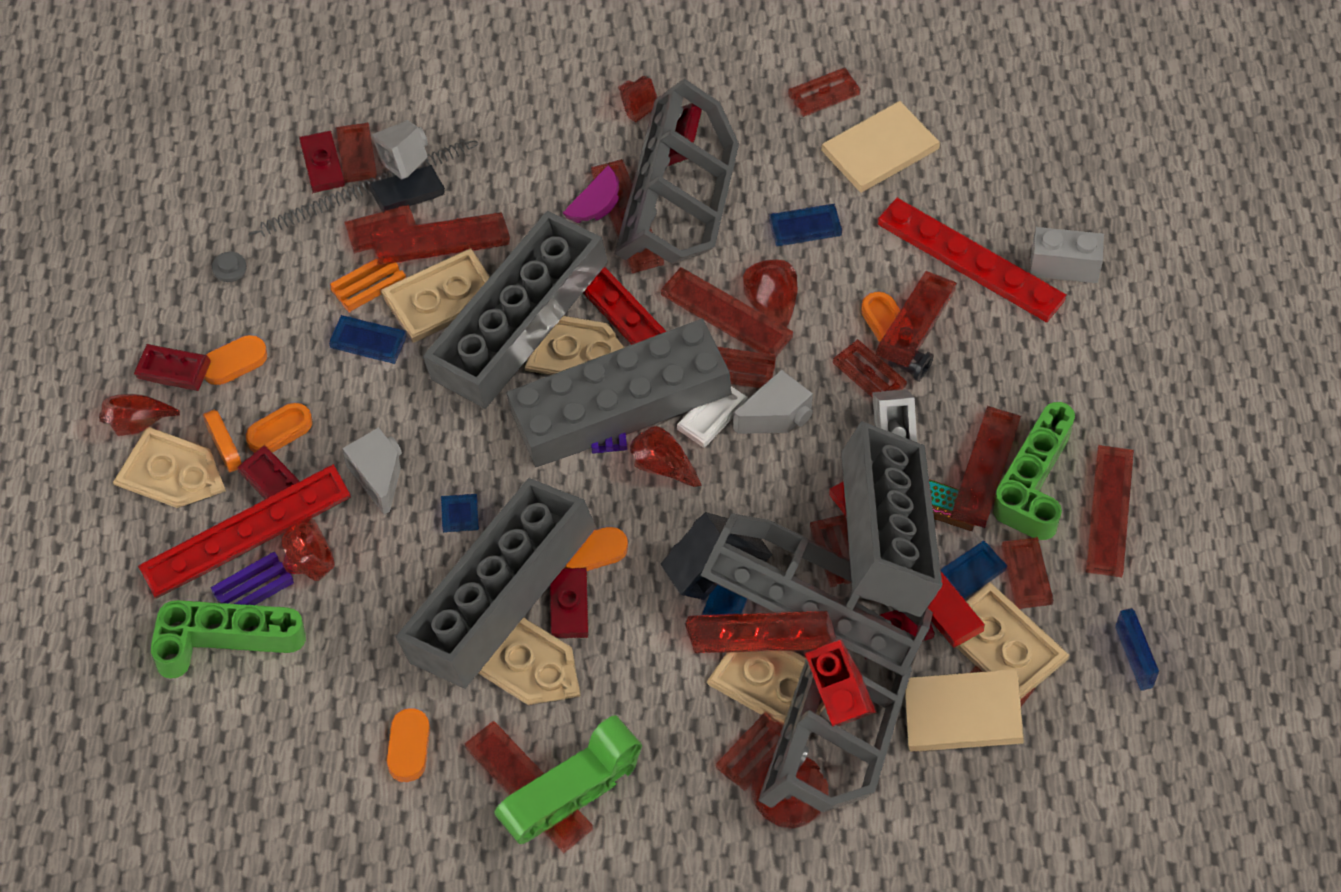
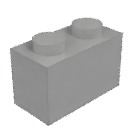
M1036 227L1031 249L1030 274L1041 278L1098 283L1103 263L1104 234Z

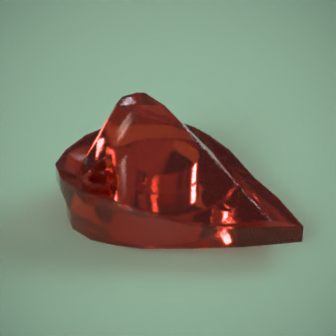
M764 260L753 264L746 269L743 275L744 294L751 305L762 315L786 331L792 318L798 293L796 271L785 260Z
M118 394L102 402L99 422L110 424L117 436L140 433L163 417L180 416V410L148 396Z
M658 426L650 427L646 431L639 433L632 440L630 452L635 458L634 466L648 473L667 476L693 487L702 486L680 444L663 428Z
M315 519L298 521L283 535L282 546L286 553L283 567L290 574H305L314 581H320L334 568L333 554Z

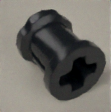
M903 338L894 347L889 357L888 366L891 368L899 367L914 375V380L920 382L929 370L934 355L930 352L923 353L909 346L908 341ZM906 357L912 358L916 363L914 364L906 360Z

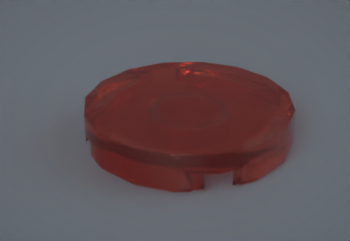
M773 757L766 759L761 763L752 780L751 795L756 809L766 820L779 827L794 829L810 824L821 814V811L794 796H791L789 799L784 798L772 808L758 801ZM806 757L803 764L798 768L796 778L828 795L829 785L826 777L824 779L823 774L820 772V767L813 760Z

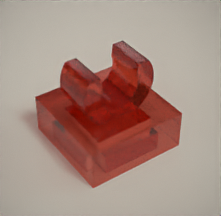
M643 75L635 82L627 80L618 87V90L621 91L620 96L626 115L632 121H639L653 110L657 95L652 79Z

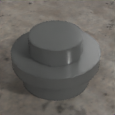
M224 252L218 255L212 263L214 276L224 282L237 281L245 274L247 268L244 257L236 252Z

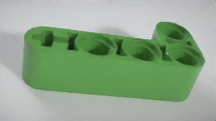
M1053 402L1044 408L999 484L995 496L993 514L996 519L1038 540H1048L1056 534L1062 513L1059 502L1039 490L1070 438L1075 413L1068 404ZM1055 424H1058L1056 426L1055 432L1050 429L1051 427H1054ZM1037 449H1042V450H1045L1046 452H1041V451H1038ZM1021 475H1026L1031 478H1024ZM1005 502H1013L1016 505H1009ZM1037 517H1044L1049 521L1040 520Z
M175 600L165 603L158 612L151 644V654L159 674L165 678L172 679L182 676L188 670L193 647L292 653L304 645L306 632L301 615L292 608ZM183 621L179 626H171L175 622ZM213 624H221L215 629H208ZM250 626H257L253 631H244ZM170 654H178L176 657L172 659H164L166 656Z
M611 716L596 727L587 748L509 795L498 805L494 814L518 844H525L609 791L616 785L615 781L624 774L629 776L636 766L642 744L618 716Z

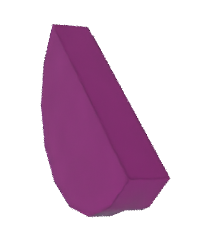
M609 165L563 211L566 218L575 223H581V221H588L594 218L597 221L611 212L619 199L617 195L619 179Z

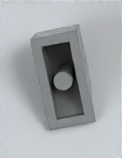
M408 120L372 134L382 164L401 179L408 177L428 157L424 147L428 145V141L423 129Z
M781 369L734 412L733 430L738 434L788 433L796 425L801 427L807 423L813 413V393Z
M908 389L872 392L875 426L917 442L915 398Z
M378 427L342 449L347 468L383 515L390 512L401 470L399 456L402 452L396 440L392 436L387 438Z

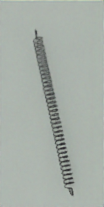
M461 140L460 144L456 142L454 146L450 145L449 149L444 147L443 151L440 149L438 150V154L436 152H433L432 156L430 154H427V156H430L435 166H437L434 160V153L437 155V157L440 160V163L442 164V161L439 157V151L443 153L446 161L448 162V159L445 155V149L448 150L452 159H454L450 150L451 146L453 147L457 156L459 157V154L456 150V144H458V146L461 148L464 155L465 153L462 149V142L466 145L468 149L476 147L478 145V142L468 141L465 143V141ZM470 142L477 143L475 146L469 148L467 145ZM390 170L387 171V175L382 172L381 177L379 175H376V180L373 177H371L370 182L366 179L364 181V184L362 182H359V187L356 184H354L353 189L348 186L347 191L345 189H342L341 193L336 191V196L331 193L330 199L327 196L324 197V201L323 199L319 198V204L316 201H313V206L310 203H308L307 208L304 205H302L301 210L299 208H296L295 212L293 210H290V216L288 213L285 212L284 218L281 215H279L278 220L275 217H273L272 222L270 220H267L266 224L264 222H261V229H263V223L266 229L268 230L269 234L271 235L268 229L269 221L272 227L274 228L275 232H277L273 225L275 219L282 230V227L279 223L280 217L283 219L286 226L288 227L285 221V214L289 217L292 224L294 225L291 219V212H293L298 222L300 223L297 217V209L303 216L304 220H306L303 215V207L306 209L307 213L311 218V215L308 211V205L312 207L313 211L315 212V215H317L314 209V202L318 205L321 213H323L320 207V200L324 203L326 209L329 210L326 205V198L330 201L332 207L334 208L331 195H333L338 205L340 206V203L337 199V193L340 194L344 203L346 204V201L343 198V190L348 195L350 201H352L349 196V188L352 190L353 194L355 195V198L357 199L354 186L358 188L361 196L363 197V194L360 190V183L365 188L367 194H369L366 188V181L370 185V183H372L371 179L377 181L378 176L382 180L383 174L388 178V172H390L392 176H394V173H392ZM262 230L257 231V232H256V231H253V232H251V233L248 234L249 236H251V235H254V234H257V233L261 232V233L263 234V236L265 237V235H264V233H263Z

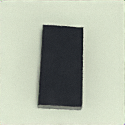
M432 165L415 169L404 179L395 175L370 183V191L383 214L432 200L445 194V187Z

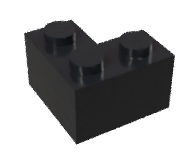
M704 512L660 563L680 595L705 600L717 587V583L701 576V573L729 518ZM730 533L726 540V543L764 562H767L772 556V553L760 538Z

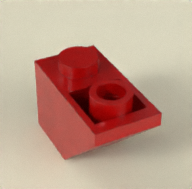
M841 639L805 653L832 726H842L876 713L863 677Z

